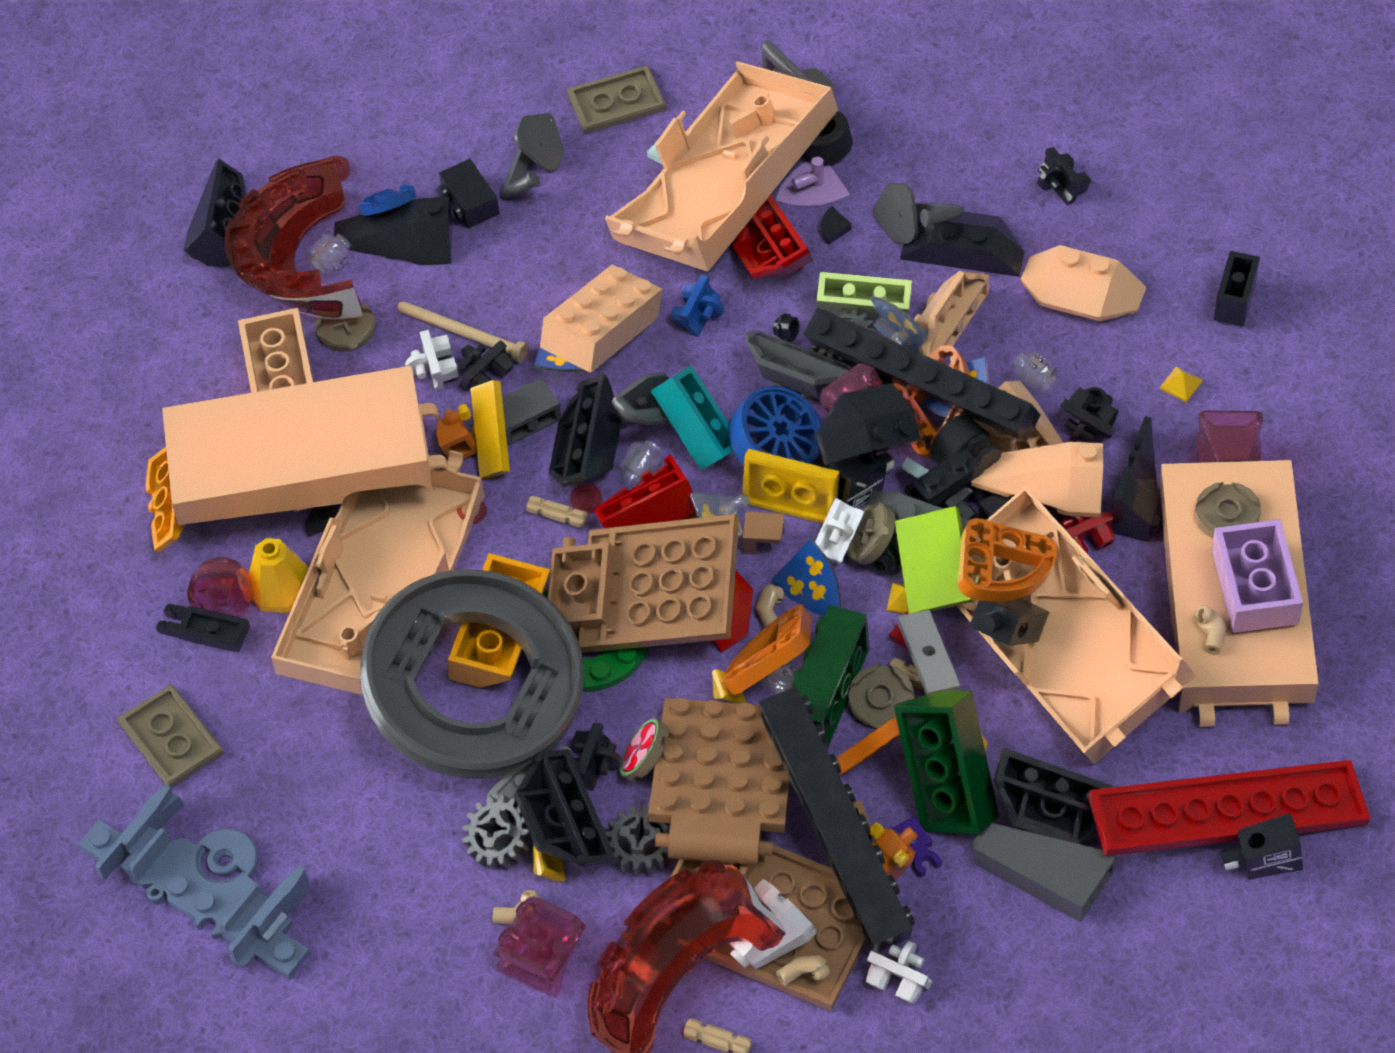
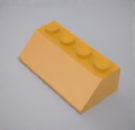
M488 553L482 569L520 580L543 594L550 575V569ZM462 622L448 658L449 680L478 688L510 681L522 648L511 636L498 628L483 623Z

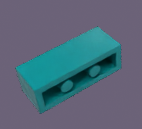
M692 365L651 390V393L700 470L724 458L733 451L728 435L729 423Z

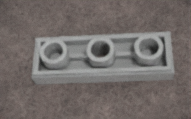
M930 610L898 616L897 624L926 695L940 691H960L961 685Z

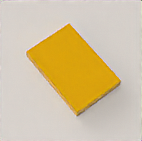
M748 449L744 456L742 503L823 524L835 498L838 497L840 471Z

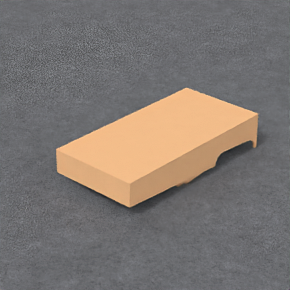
M737 61L735 63L737 71L686 132L681 121L686 113L682 111L677 118H673L660 136L655 146L664 169L646 191L611 216L607 215L605 217L613 239L622 244L709 272L838 111L832 88Z
M412 366L162 408L171 499L178 525L290 510L296 512L313 507L343 504V499L347 495L357 491L422 485L429 490V493H432L433 487L430 472L435 468H444L446 471H449L446 457L443 455L429 456L423 418L430 415L435 416L437 419L440 418L435 404H418Z
M450 450L447 462L449 471H446L444 468H435L430 472L433 487L432 493H429V490L422 485H406L357 491L343 499V504H341L334 519L329 518L271 656L276 674L362 695L360 684L362 651L367 632L382 607L395 594L411 583L436 573L454 570L485 497L482 478L459 472L463 462V453Z
M1292 461L1161 464L1159 487L1171 627L1174 631L1175 652L1183 658L1196 675L1179 692V713H1184L1193 706L1198 707L1199 726L1208 727L1215 726L1214 706L1272 705L1274 725L1289 724L1288 703H1315L1319 685ZM1219 482H1224L1223 485H1232V482L1242 484L1251 489L1259 499L1261 505L1259 522L1281 519L1303 601L1299 624L1237 633L1232 632L1212 553L1213 538L1201 530L1197 525L1195 517L1198 496L1205 488ZM1203 605L1213 609L1226 624L1221 652L1216 655L1205 651L1207 635L1199 627L1194 617L1196 609Z
M1025 486L987 520L1044 535L1053 540L1057 545V557L1047 579L1035 592L1023 597V599L1049 611V615L1038 642L1009 646L980 631L979 633L1039 700L1081 751L1095 764L1112 748L1125 740L1127 735L1164 703L1184 689L1183 686L1188 684L1196 675L1183 658L1174 651ZM977 534V539L975 542H980L981 539L979 538V534ZM1002 539L1006 545L1017 547L1013 541ZM975 554L969 555L976 562H984L981 557ZM993 556L992 581L1017 579L1027 575L1036 567ZM972 575L971 578L974 580V583L976 584L977 575ZM974 599V602L957 606L970 622L979 600Z

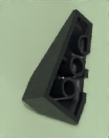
M219 158L213 166L188 229L184 246L186 253L206 266H231L226 252L227 234L234 216L247 200L242 173ZM247 214L236 227L235 232L256 243L255 235L247 234L246 224L252 223L251 215Z
M449 197L419 198L381 213L366 216L358 215L337 221L334 227V247L365 254H379L393 260L398 258L412 261V264L417 265L451 264L453 217Z
M1145 416L1136 438L1134 450H1131L1128 466L1123 470L1114 497L1112 531L1114 534L1149 542L1151 533H1158L1162 514L1157 513L1158 489L1152 422L1150 417Z

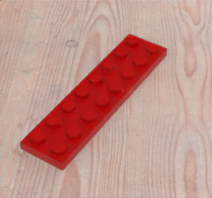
M1351 760L1090 790L1088 796L1105 857L1239 841L1237 832L1240 829L1289 813L1292 815L1297 834L1366 826L1371 819Z

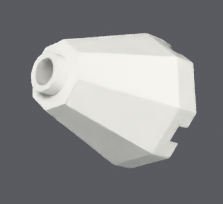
M765 879L754 890L763 905L768 907L780 920L786 933L762 912L754 910L742 914L729 944L734 948L730 955L744 968L750 964L757 969L809 942L818 932L801 911L788 899L781 895L779 897L780 891Z

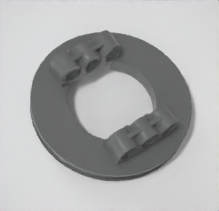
M474 569L450 570L436 573L411 583L395 594L379 611L367 632L360 665V684L365 706L373 723L383 737L398 752L418 765L437 773L460 778L481 779L510 774L533 764L539 752L551 751L564 737L574 720L584 683V664L581 649L572 627L560 610L543 594L520 580L496 572ZM461 622L483 623L505 632L523 649L529 660L531 671L506 718L502 717L481 723L463 722L438 712L422 697L415 681L419 677L427 655H431L435 642L443 627Z

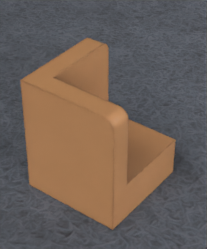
M746 511L743 531L744 554L757 555L758 542H782V535L785 533L784 513Z

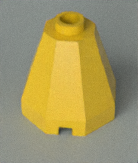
M266 538L255 546L245 586L246 594L255 602L260 611L288 613L293 607L309 567L282 540Z

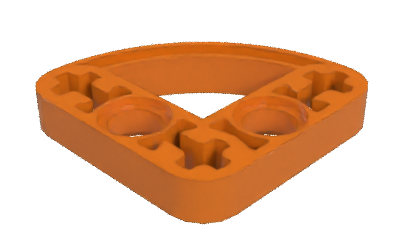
M943 345L927 356L943 364H946L944 359L950 356L951 363L947 366L970 375L965 359L953 346ZM893 383L919 414L923 434L931 440V445L935 436L948 421L956 416L964 415L950 408L944 423L937 430L920 405V402L927 397L897 383ZM925 442L911 445L920 456L925 459H932L930 456L931 447L929 449L925 448Z
M971 519L968 521L961 536L958 588L966 597L980 601L1006 602L1026 597L1040 588L1047 579L1057 557V545L1053 540L1044 535L984 519ZM977 534H979V538L981 539L980 542H975L977 539ZM1002 539L1013 541L1017 547L1006 545ZM975 554L981 557L984 562H976L969 555ZM993 556L1036 567L1027 575L1017 579L992 581ZM972 575H977L976 584L974 583V580L971 578Z
M798 604L780 615L761 630L737 654L728 666L722 682L732 695H737L800 655L809 646L812 617L802 604Z

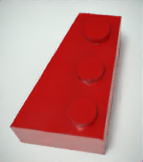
M671 454L663 459L665 465L653 474L650 471L640 476L642 482L630 491L624 487L594 509L603 529L685 520L691 518L696 513L690 496L694 492Z

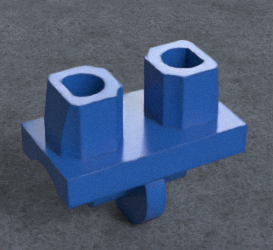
M700 275L696 284H686L682 291V298L686 304L685 307H674L670 314L675 326L685 327L690 335L699 337L706 321H709L711 317L719 318L725 309L720 301L721 295L714 291L709 284V276Z

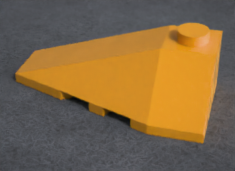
M166 447L148 460L145 485L146 492L152 494V500L148 504L149 512L154 513L155 516L151 524L154 550L159 553L179 538L185 524L178 525L172 506Z

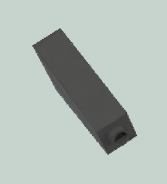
M991 823L985 833L981 832L978 834L972 844L974 864L1079 922L1083 920L1116 868L1117 855L1105 857L1101 849Z

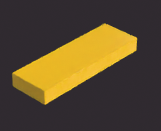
M492 380L471 388L479 476L482 479L493 478L510 472L501 382Z

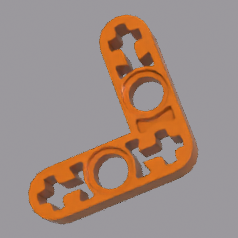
M896 716L836 757L842 771L839 773V776L857 767L900 737Z

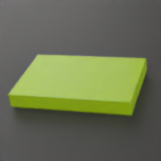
M954 506L896 520L895 527L909 614L926 610L932 612L974 602V599L966 597L958 588L960 547L963 533L959 508Z

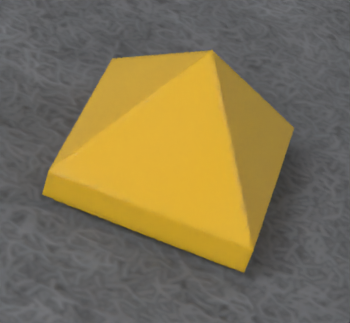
M1176 366L1160 386V390L1187 403L1203 380Z
M892 583L887 612L905 614L908 611L904 584Z
M718 669L712 671L714 699L730 703H746L743 692L732 695L722 682L725 674L724 671Z
M533 845L534 874L557 882H565L566 878L562 859L537 851L535 845Z

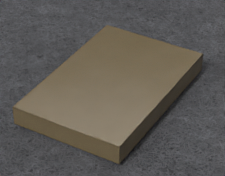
M648 65L566 89L567 96L584 135L667 110L665 101Z
M172 683L116 718L118 724L163 783L171 788L225 754L223 748Z

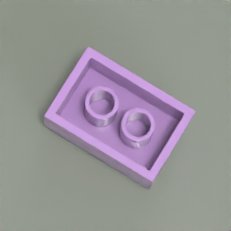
M1281 519L1215 528L1212 553L1232 632L1237 633L1299 624L1303 601Z

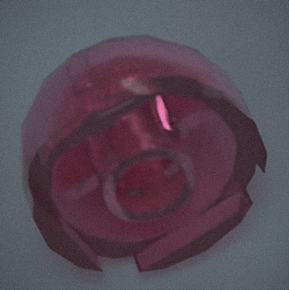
M228 557L208 559L200 564L192 574L187 588L188 601L193 607L241 617L244 614V610L249 607L253 596L249 572L237 560ZM232 595H234L235 602L231 606ZM217 606H226L231 608L228 610L218 609Z

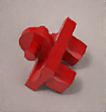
M1109 510L1100 514V517L1067 516V518L1060 521V525L1066 529L1068 534L1087 554L1089 551L1083 539L1091 536L1098 550L1112 545L1115 540L1110 527L1113 517Z

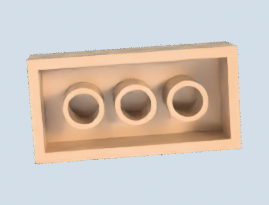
M612 264L543 318L540 348L591 373L656 320L659 316L663 289Z
M298 308L238 320L251 393L314 382Z

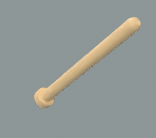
M405 301L400 302L397 306L400 313L489 347H493L501 340L507 345L505 353L512 355V360L522 363L529 352V344L523 341H518L515 344Z

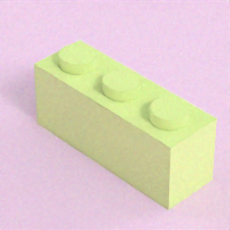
M820 272L817 307L828 312L833 311L837 315H840L841 310L844 308L847 314L857 309L859 316L867 313L868 317L885 319L873 298L875 296L894 304L909 315L912 280Z

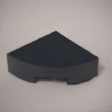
M833 206L826 211L822 218L823 238L828 244H831L852 229V223Z
M329 505L313 507L312 512L305 521V530L308 537L324 532L329 518L334 519Z

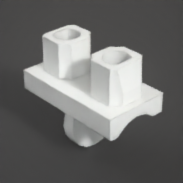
M429 330L422 331L420 336L424 354H420L419 350L412 351L411 357L405 362V366H412L413 375H417L419 379H424L427 376L426 373L430 371L435 391L444 389V381L459 377L454 357L441 361L437 360L439 357L452 354L448 336L443 335L431 338Z
M835 498L814 543L825 558L841 564L865 511L849 506Z
M908 941L903 949L895 945L891 946L889 954L899 958L898 962L873 951L870 952L867 958L871 966L866 982L885 991L892 974L902 978L895 995L912 1004H915L923 989L929 990L933 981L928 976L908 967L912 964L921 968L924 963V958L914 954L916 944Z

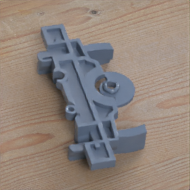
M163 785L147 800L138 815L122 833L98 820L77 844L80 850L98 860L95 867L98 876L104 881L126 856L127 858L120 867L126 872L131 882L143 889H148L147 897L151 904H161L165 896H167L169 905L193 919L198 930H201L202 926L208 922L215 923L216 927L211 931L212 938H223L230 942L228 950L231 961L242 968L247 967L257 957L260 962L290 980L310 955L309 948L286 935L293 926L292 921L287 915L302 900L310 885L305 869L300 865L296 867L268 898L261 893L260 885L250 878L257 867L258 852L253 840L247 834L235 829H219L205 835L197 844L183 838L171 842L167 830L161 827L174 813L183 807L180 796L173 794L171 787ZM205 851H210L207 856V864L214 874L226 876L232 874L237 869L242 871L241 874L227 881H217L209 878L202 870V860ZM222 857H230L231 863L227 866H220L219 860Z

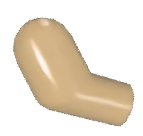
M773 584L767 585L762 589L755 606V610L764 628L777 618L773 608L775 604L781 603V599L784 598L783 589Z
M1200 606L1196 609L1194 617L1199 627L1207 635L1204 649L1210 654H1219L1226 632V624L1209 606Z
M533 890L524 891L520 898L521 901L514 908L494 907L493 924H525L539 912L541 902L539 901L538 893Z
M821 955L798 956L776 971V975L779 981L784 986H787L804 973L811 972L815 980H822L830 974V968L826 965L827 960Z

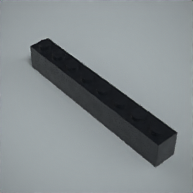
M817 307L803 333L814 346L1025 443L1041 416L1031 403L819 307Z
M795 686L759 701L758 714L870 950L876 953L909 939L912 933V925H915L914 918L907 905L901 906L897 897L900 894L898 884L892 874L887 876L882 866L885 863L883 853L878 844L872 845L867 835L870 833L869 824L863 814L858 815L853 806V803H856V799L848 783L843 785L839 773L842 771L835 754L829 755L824 745L827 743L826 735L821 725H815L810 716L813 713V709L806 695L801 696Z

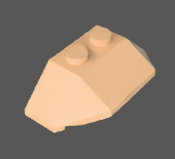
M1062 245L1030 256L1021 277V283L1040 306L1096 321L1119 318L1126 314L1131 315L1138 312L1146 291V286L1119 260Z
M958 271L942 283L936 293H932L929 296L926 309L921 315L917 314L914 318L929 334L925 343L920 344L921 354L928 356L943 345L954 346L989 294L990 275Z

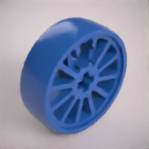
M766 386L750 393L736 407L729 422L728 435L732 450L743 466L747 450L752 449L762 452L761 448L768 452V454L776 455L779 452L780 457L792 459V456L796 461L813 464L821 453L816 433L823 425L816 410L800 394L780 386ZM747 423L755 426L756 428H749L747 426ZM751 437H757L758 444H755Z

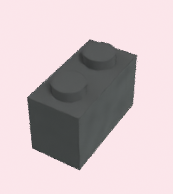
M543 378L527 383L520 389L502 396L507 446L559 422L562 417L560 403Z

